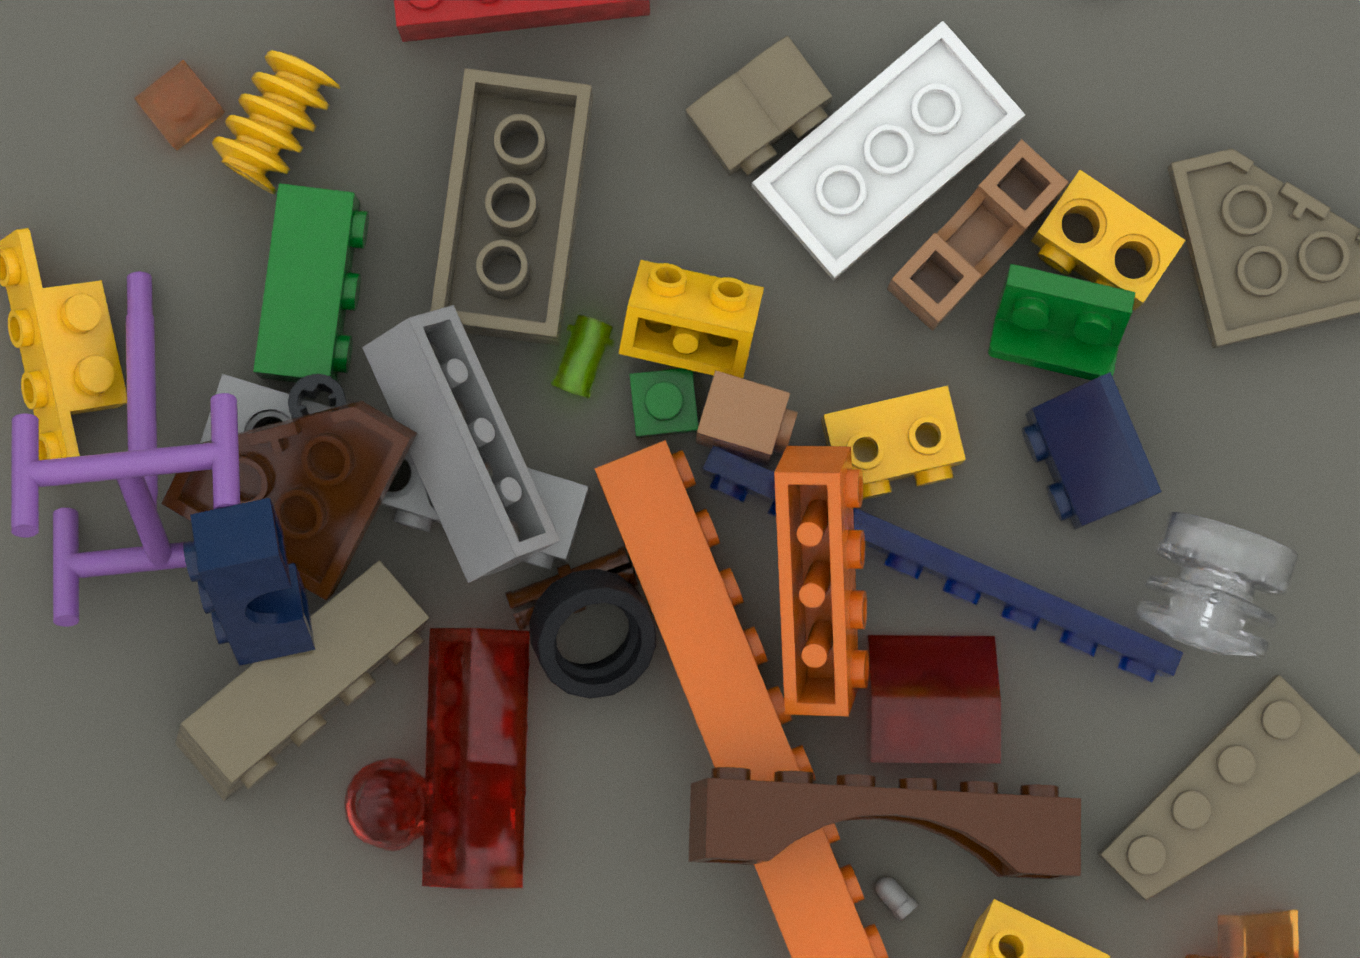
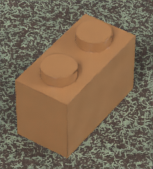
M715 370L697 429L696 444L768 465L773 451L781 454L784 453L793 431L798 412L786 409L790 393Z

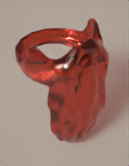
M387 758L369 763L353 776L346 789L344 801L346 820L354 835L365 844L386 851H400L427 833L433 816L430 785L425 777L417 773L407 760ZM365 782V786L361 791V797L357 802V809L359 815L358 818L355 806L356 795L361 786L363 785V783Z

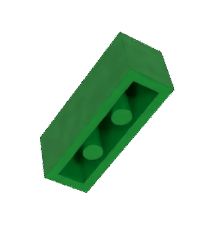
M281 183L278 185L253 370L262 379L296 383L307 375L322 374L330 376L337 381L338 372L348 373L352 355V336L343 335L346 310L356 311L361 284L360 273L351 272L354 248H365L369 225V212L360 210V201L354 192Z

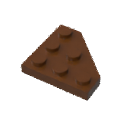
M362 400L238 433L241 504L265 498L271 499L283 530L288 564L295 563L304 588L324 600L329 599L335 593L417 435V432ZM212 470L176 473L161 504L190 521V514L213 510Z

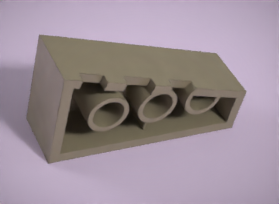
M380 560L310 616L316 650L253 663L180 723L175 744L224 801L241 786L245 785L247 789H250L267 776L278 765L274 758L292 742L299 748L316 735L328 723L322 716L342 700L348 707L365 694L376 683L371 674L388 659L397 666L425 642L418 633L423 630L429 620L428 615Z

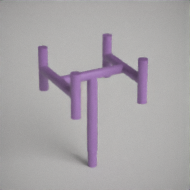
M133 272L127 276L126 373L128 451L39 460V419L35 415L26 413L15 415L12 418L11 533L13 535L28 538L38 534L39 487L116 479L143 545L140 547L79 553L78 511L72 508L55 510L53 512V622L58 626L69 627L79 623V578L186 567L183 543L185 542L169 543L157 512L158 475L212 470L213 510L241 504L237 398L234 395L219 393L210 399L211 443L157 448L155 322L152 303V276L146 272Z

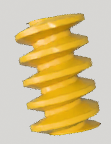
M271 50L265 55V61L274 71L275 75L256 72L251 78L252 83L262 96L244 93L238 99L239 104L249 117L229 115L225 120L226 126L236 137L235 140L217 136L213 139L212 145L222 157L221 162L261 189L275 195L277 190L265 176L266 173L273 171L288 174L290 168L280 157L279 152L283 149L301 153L303 146L292 134L294 128L314 132L317 126L306 114L305 110L308 106L327 110L330 105L318 89L321 85L340 89V86L332 78L308 62L292 54Z

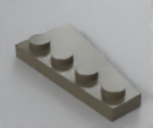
M1275 675L1107 843L1098 855L1142 899L1147 900L1359 773L1360 754L1280 675Z

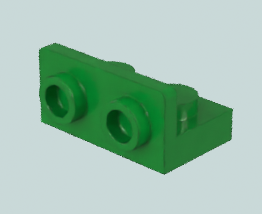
M1010 264L996 307L988 354L993 358L1088 380H1093L1109 372L1113 376L1118 347L1132 314L1135 292Z

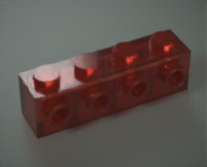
M430 628L422 886L454 889L523 888L530 631L486 628Z

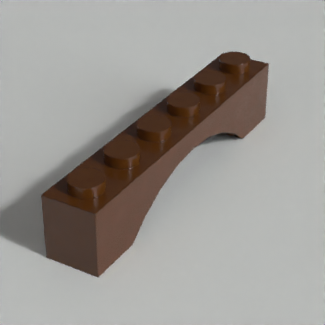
M735 767L712 768L711 778L691 783L689 862L754 865L770 861L794 841L826 825L841 821L878 819L910 824L943 836L974 855L997 877L1059 880L1081 876V798L1059 797V786L1021 785L1020 795L998 794V783L960 782V792L937 790L936 779L900 778L898 788L876 787V776L861 774L837 775V785L813 784L814 773L805 771L774 772V781L750 780V769Z

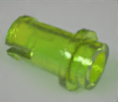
M578 314L575 324L567 325L566 330L571 332L551 385L589 399L607 346L613 347L615 341L610 339L613 326Z

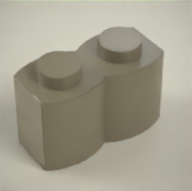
M787 35L747 63L738 72L696 100L685 109L690 123L729 176L740 169H743L745 174L750 176L778 155L773 145L791 132L796 135L798 140L802 139L829 118L823 109L831 103L832 95Z

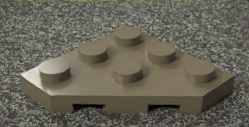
M1233 148L1172 162L1168 166L1213 349L1360 314V229L1329 211L1331 209L1329 206L1289 182L1283 183L1253 165L1254 161Z

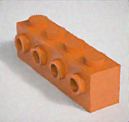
M786 446L774 471L785 715L849 717L858 689H867L869 682L868 650H858V629H865L867 622V593L865 590H856L855 570L863 569L865 534L864 530H854L853 508H861L863 473L862 469H852L851 447Z

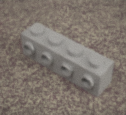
M454 305L409 317L362 347L394 419L417 432L409 448V453L468 583L510 568L560 541Z

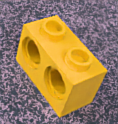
M1082 170L1077 172L1031 240V242L1041 248L1037 254L1038 257L1056 271L1069 275L1074 270L1093 283L1135 292L1134 311L1144 303L1186 241ZM1073 213L1085 216L1093 226L1092 240L1087 243H1075L1069 240L1062 230L1063 217ZM1128 248L1140 253L1146 265L1144 276L1138 279H1130L1120 274L1115 266L1116 252L1120 249Z

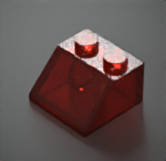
M867 635V650L869 653L867 762L1001 764V695L995 636Z

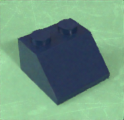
M1111 372L1033 407L1025 414L1029 425L1022 427V434L1027 448L1036 463L1045 460L1054 481L1053 484L1046 486L1053 509L1060 521L1070 518L1074 530L1143 502L1162 492Z

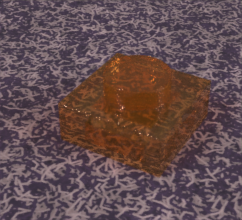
M184 60L134 98L176 151L225 113Z

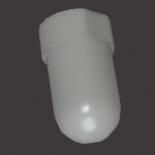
M882 877L876 882L875 891L878 897L893 912L892 914L899 922L919 905L892 877Z

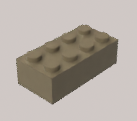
M464 69L430 311L454 305L466 334L560 345L593 106L591 85Z

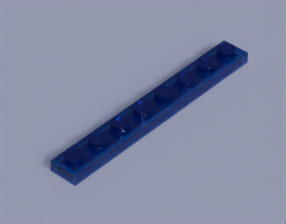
M713 445L702 471L703 474L713 478L709 488L741 503H744L748 494L771 503L767 514L776 518L774 472ZM853 508L854 530H864L865 545L887 555L884 566L916 580H919L922 571L932 574L946 581L942 588L943 592L977 606L980 597L1004 606L1000 617L1028 630L1036 631L1039 622L1062 632L1059 639L1060 644L1087 656L1094 657L1097 648L1121 658L1117 666L1119 670L1146 682L1153 683L1156 674L1163 677L1174 676L1184 652L864 511Z

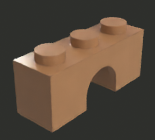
M1021 139L978 185L975 192L937 233H934L895 274L887 290L934 331L1056 200L1069 182Z

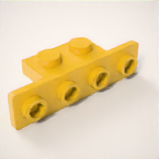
M29 228L16 229L0 241V285L7 289L11 308L8 315V332L12 344L20 349L25 371L21 378L22 396L26 406L29 409H33L34 415L39 419V460L80 456L71 415L119 408L127 404L126 387L102 280L43 288Z

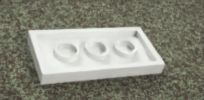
M942 21L754 180L752 188L834 281L1021 122L1025 114L948 25Z

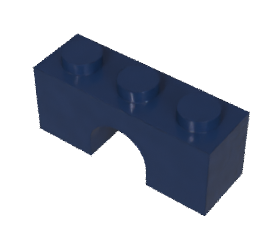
M265 498L190 514L194 541L183 543L185 563L191 582L198 581L201 603L205 614L211 613L213 627L219 645L230 644L239 666L316 650L307 593L296 564H288L283 530L271 499Z

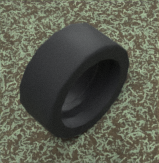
M599 569L572 572L553 582L536 601L529 621L531 646L549 680L567 694L589 699L611 696L633 685L649 667L657 646L655 622L637 589L620 575ZM599 603L616 605L624 611L629 622V630L625 641L613 654L598 662L585 664L570 662L561 655L557 648L556 636L560 626L572 613L586 605Z

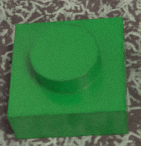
M678 368L629 374L636 438L697 432L698 417L693 371Z

